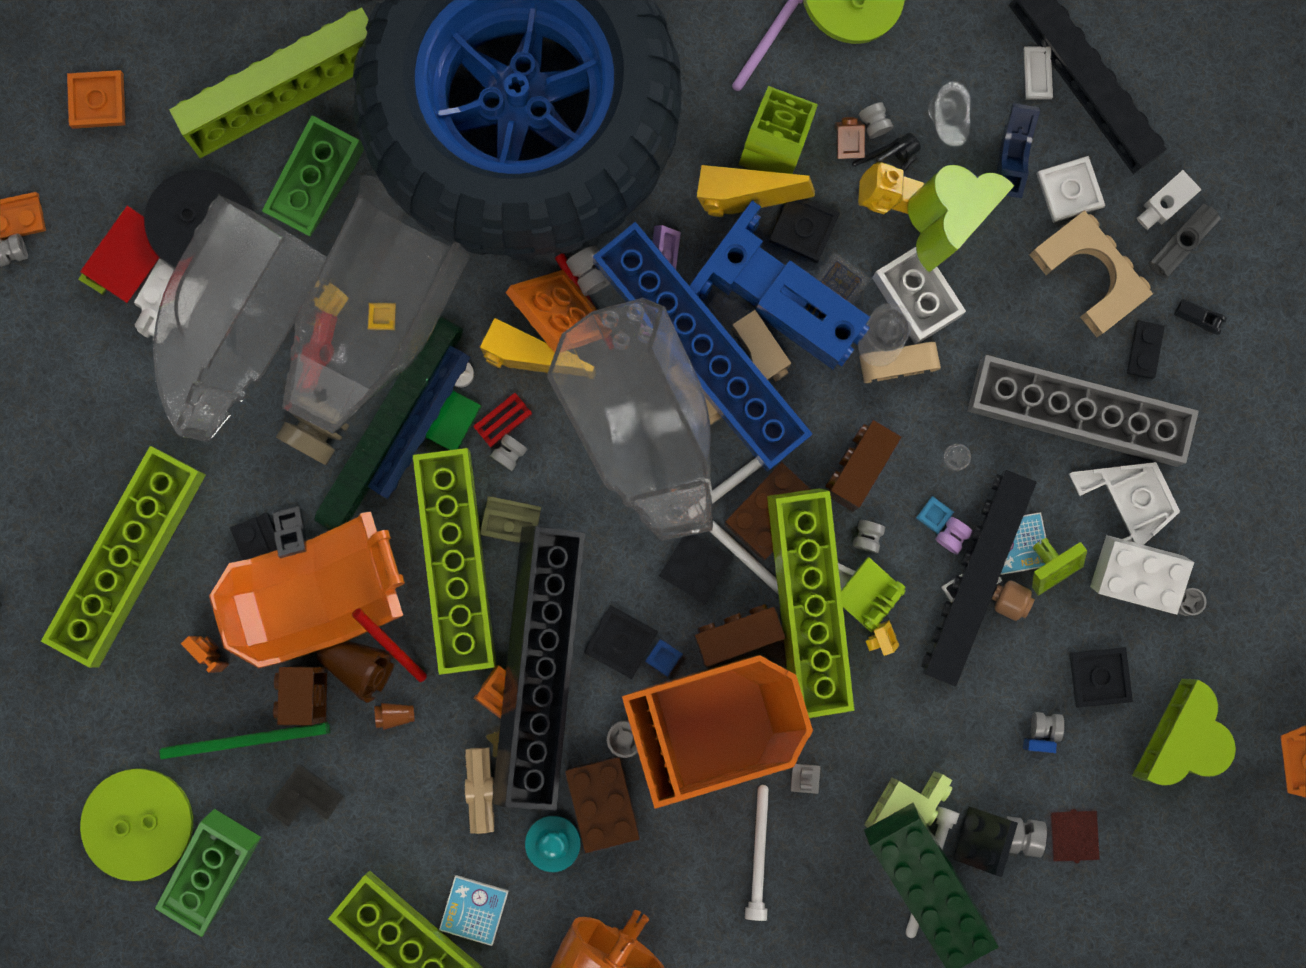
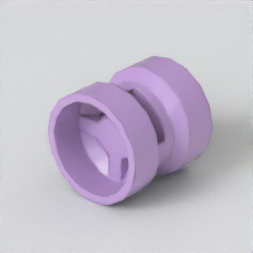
M950 517L946 523L947 528L944 532H940L935 540L950 552L958 554L962 549L963 541L969 539L973 531L960 520Z

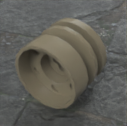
M298 397L296 404L306 409L304 414L292 409L290 413L299 420V423L296 426L284 422L276 438L327 466L335 452L334 448L326 443L328 437L341 441L343 437L332 430L336 426L347 431L350 425L345 423L337 413L320 403Z

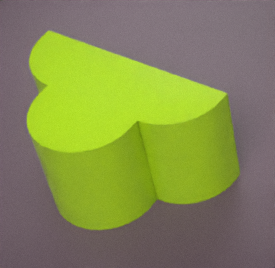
M768 86L750 128L739 165L750 170L793 174L818 104Z
M948 165L938 171L910 197L908 215L914 227L921 233L917 239L916 251L921 264L929 273L955 253L1009 193L1014 185L1008 179L996 173H985L977 178L972 172L962 166Z
M1181 679L1132 776L1159 785H1172L1181 781L1188 773L1210 777L1219 775L1229 768L1235 757V741L1230 731L1224 725L1215 721L1218 714V702L1214 692L1207 684L1198 679Z

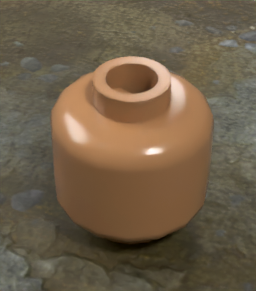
M1007 581L1004 586L998 584L991 598L996 601L994 605L995 611L1014 621L1019 620L1021 617L1026 618L1035 599L1031 598L1032 592L1030 589L1014 581Z

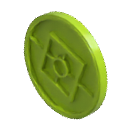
M803 0L809 17L822 32L833 39L850 44L867 43L883 36L897 22L905 0Z
M150 769L121 771L103 780L89 795L81 815V838L88 856L103 872L126 881L148 880L165 873L182 858L193 833L191 805L181 787L163 773Z

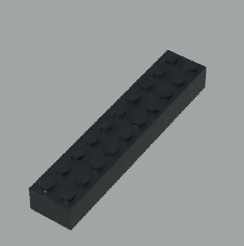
M538 526L521 528L492 804L505 808L556 810L585 540V533Z

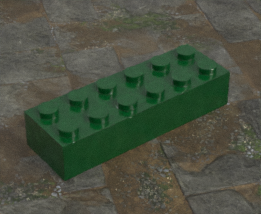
M914 803L864 829L869 846L945 968H962L999 948L990 927Z

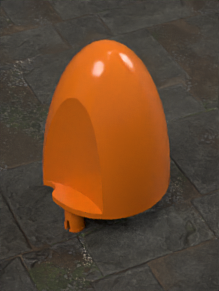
M634 910L625 927L620 930L616 927L611 928L598 919L590 917L576 918L566 933L550 968H664V966L649 949L637 940L644 926L648 923L649 918L643 914L640 921L636 923L641 912Z

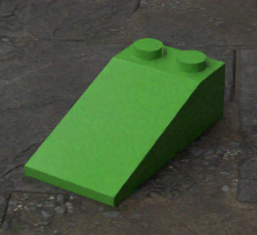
M312 115L262 212L311 237L354 170L364 151L362 142Z
M216 809L212 810L200 822L155 909L200 937H203L251 858L261 837Z

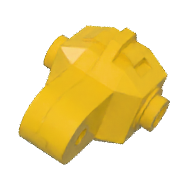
M876 162L863 174L860 180L858 203L860 206L867 207L869 210L880 214H885L891 209L908 214L910 197L925 183L904 177L902 169L883 162Z

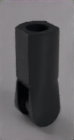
M1185 299L1179 302L1174 314L1216 335H1220V326L1227 319L1222 314L1205 309ZM1206 316L1212 318L1210 324L1204 322Z

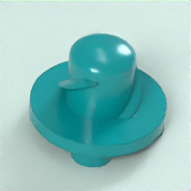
M546 816L536 821L529 829L525 840L528 858L537 868L546 872H559L571 866L576 860L581 846L580 835L576 827L568 819L560 816Z

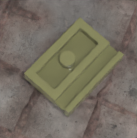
M488 496L480 535L520 543L521 528L538 526L542 507Z

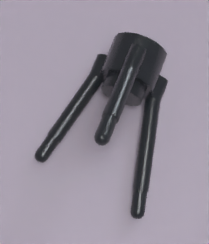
M907 133L902 138H897L892 143L865 155V158L854 161L852 166L856 167L877 156L879 157L876 158V162L880 163L894 154L899 160H906L900 167L905 172L910 164L917 160L915 154L920 151L921 146L913 134Z

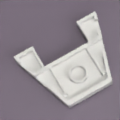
M1156 462L1069 473L1079 496L1102 485H1106L1130 534L1128 537L1123 538V540L1144 545L1180 512Z

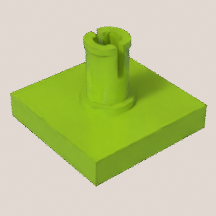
M1047 538L1042 539L1041 544L1037 542L1032 547L1045 563L1044 566L1034 571L1032 588L1038 596L1084 567L1087 550L1081 542L1061 555H1058Z

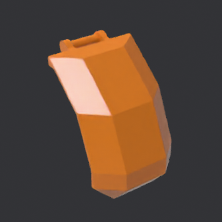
M371 512L361 513L357 518L307 540L306 552L280 559L276 550L251 559L229 563L209 595L224 649L257 668H263L346 642L366 633L367 631L352 617L353 611L357 608H360L378 627L402 617L403 613L395 589L405 584L403 575L399 574L389 543L391 539L389 531L382 530L377 532Z

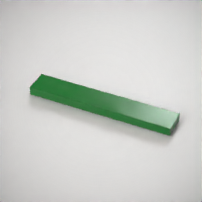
M325 722L164 747L159 750L160 759L331 733L330 724Z

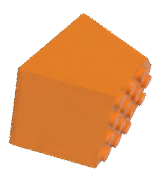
M761 655L719 665L622 696L655 809L795 766L803 747L813 732L796 674Z

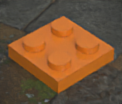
M121 70L67 73L69 126L72 129L126 125L124 74Z

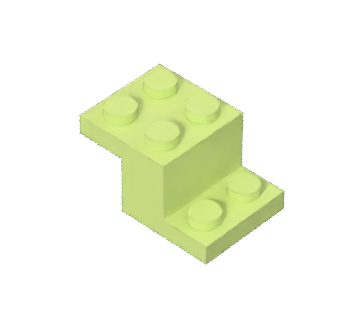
M934 771L920 794L902 782L891 778L864 825L868 828L894 812L914 803L926 824L931 826L938 814V811L935 809L941 800L944 802L952 791V787L949 786L952 780Z

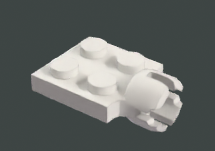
M159 258L134 301L135 305L142 309L135 323L137 331L147 338L152 335L154 337L153 341L163 342L172 327L180 326L185 328L210 283L209 279L203 276H193L176 271Z

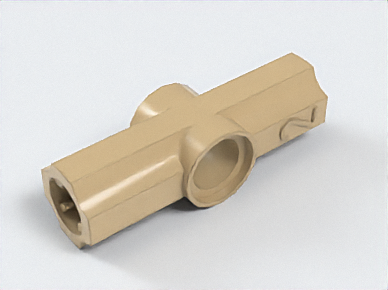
M490 747L466 749L467 779H465L466 803L469 804L470 833L494 832L492 804L494 777H491Z

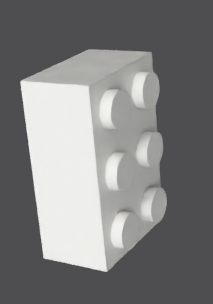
M916 247L877 270L872 277L914 344L922 342L959 319L966 312L938 267L929 273L921 264Z
M1106 535L1090 587L1101 595L1177 615L1194 562L1179 554Z

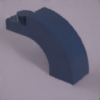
M1012 104L1007 125L1005 124L996 170V174L1002 175L1014 185L1006 196L1022 198L1029 174L1030 148L1040 114L1039 107Z

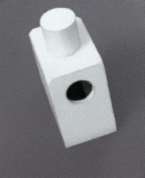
M1182 170L1143 205L1146 210L1137 217L1138 222L1147 230L1157 221L1162 225L1200 192V187ZM1161 201H1164V202L1167 203V205H1168V208H1167V209H1165V208H1163V207L1161 206V204H1160Z

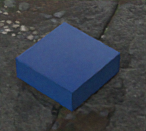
M660 639L645 662L668 677L683 654Z
M1027 738L1024 740V750L1056 753L1057 743L1053 741Z

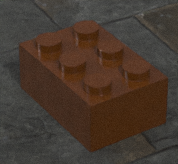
M874 420L869 425L863 424L852 440L856 443L855 447H849L839 462L843 466L840 472L836 470L825 485L829 489L828 491H830L831 499L852 512L859 509L899 443L901 436Z
M781 462L724 524L764 561L773 552L767 496L811 489Z
M763 604L750 609V615L744 618L738 613L723 619L725 624L719 627H715L713 622L697 628L699 634L694 635L704 666L707 667L785 639L775 608L768 609L767 605Z
M279 667V673H275L274 689L278 690V701L274 702L273 716L274 719H277V725H315L326 722L328 670L325 667Z
M616 756L566 769L565 773L585 853L640 840L620 757Z

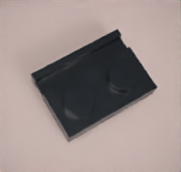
M267 512L230 527L242 560L251 559L277 550L274 536L276 531Z

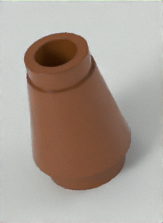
M381 703V706H374L376 728L386 730L409 722H415L413 705Z

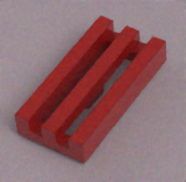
M514 393L473 427L492 448L502 440L505 434L508 435L529 418L532 412L519 396ZM514 401L517 403L515 407H513L504 416H502L499 420L492 424L488 429L483 431L482 427L489 423L493 418H495L498 414L505 410ZM522 409L524 411L521 416L494 438L490 439L488 437L519 410Z

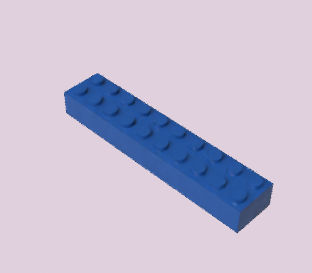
M636 222L593 256L595 266L767 472L812 435V432Z

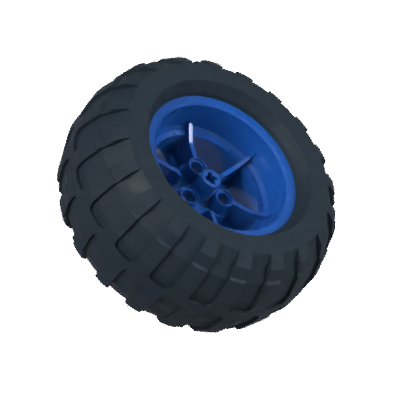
M385 0L383 3L378 2L370 15L366 25L367 35L363 46L358 50L354 63V119L369 163L393 201L428 233L440 236L449 242L459 245L465 251L479 255L488 253L509 256L515 260L533 259L535 255L549 254L561 251L563 254L581 248L584 242L599 236L603 232L605 234L616 229L625 221V217L653 192L658 183L659 176L675 147L682 96L679 56L668 32L666 19L653 0ZM510 35H524L509 66L475 50L497 38ZM543 37L551 39L566 48L576 58L580 66L567 71L541 72ZM462 64L485 89L482 90L479 98L475 101L449 109L452 80L458 67ZM521 64L531 66L527 72H519L517 70ZM590 88L586 114L577 131L573 133L551 103ZM490 99H497L499 101V104L494 108L485 106L486 102ZM539 107L546 110V113L541 117H536L532 114L533 110ZM498 124L497 158L476 149L460 133ZM529 129L558 148L542 157L519 161Z

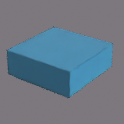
M931 496L916 519L936 534H939L954 511Z

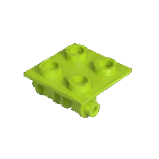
M867 557L841 590L843 608L872 633L884 617L889 614V611L893 609L900 597L905 594L906 590L904 589L906 587L899 581L896 582L870 557Z

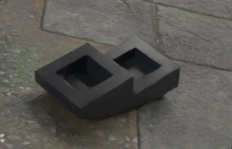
M296 506L273 513L276 529L274 536L278 557L281 559L306 552V533L301 508Z

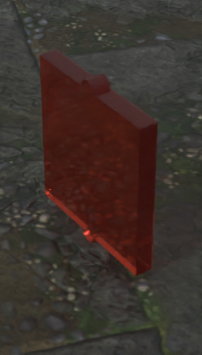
M1071 809V812H1051L1053 861H1074L1079 863L1080 860H1100L1097 811H1077L1076 809Z

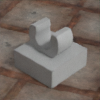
M795 764L792 767L790 791L818 794L820 765Z

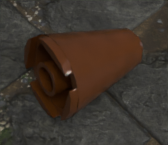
M346 641L315 652L317 653V660L354 695L366 703L375 699L371 695L376 690L381 692L384 689L394 669V664L390 662V659L394 657L388 651L352 641Z

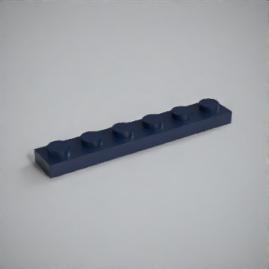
M449 346L368 485L369 488L387 499L396 490L402 474L412 462L413 455L419 445L424 442L426 433L432 423L438 418L444 402L452 394L453 387L458 378L466 370L467 363L471 358L470 356Z

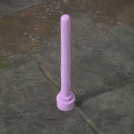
M788 0L733 82L732 88L735 91H740L797 5L802 3L803 0Z

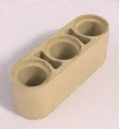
M936 342L875 351L859 356L864 383H871L873 379L882 381L898 378V375L902 374L905 377L922 374L925 370L933 372L941 369Z

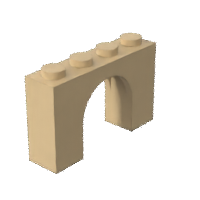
M1084 210L1034 249L1030 256L1045 275L1049 274L1069 257L1077 254L1095 256L1105 264L1110 275L1109 290L1100 302L1080 317L1093 334L1099 337L1153 293L1150 290L1151 287L1148 281L1141 276L1139 277L1133 270L1134 266L1130 259L1122 256L1116 249L1115 241L1101 231L1097 219L1091 214L1088 215Z
M756 310L732 325V331L748 353L749 358L768 381L773 378L777 382L789 373L787 368L791 365L790 360ZM676 362L665 369V375L700 426L704 423L710 426L722 418Z

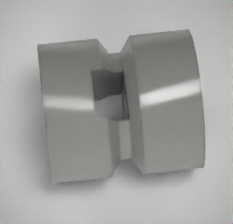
M597 246L585 248L566 261L572 275L579 277L577 284L584 296L592 295L610 285V282L593 263V256L599 251Z
M618 721L612 725L607 735V744L611 752L622 758L632 757L638 753L629 721Z
M1005 816L1004 818L1018 823L1009 853L1018 854L1020 851H1023L1025 856L1041 858L1046 846V823L1030 819L1024 823L1022 818Z

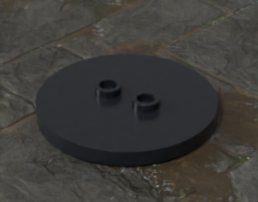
M194 169L170 176L153 191L145 209L144 225L151 248L166 265L184 274L210 276L232 268L246 255L255 234V215L250 199L236 182L218 172Z

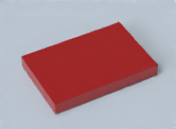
M126 206L80 271V273L125 303L129 302L159 259L147 239L144 216Z

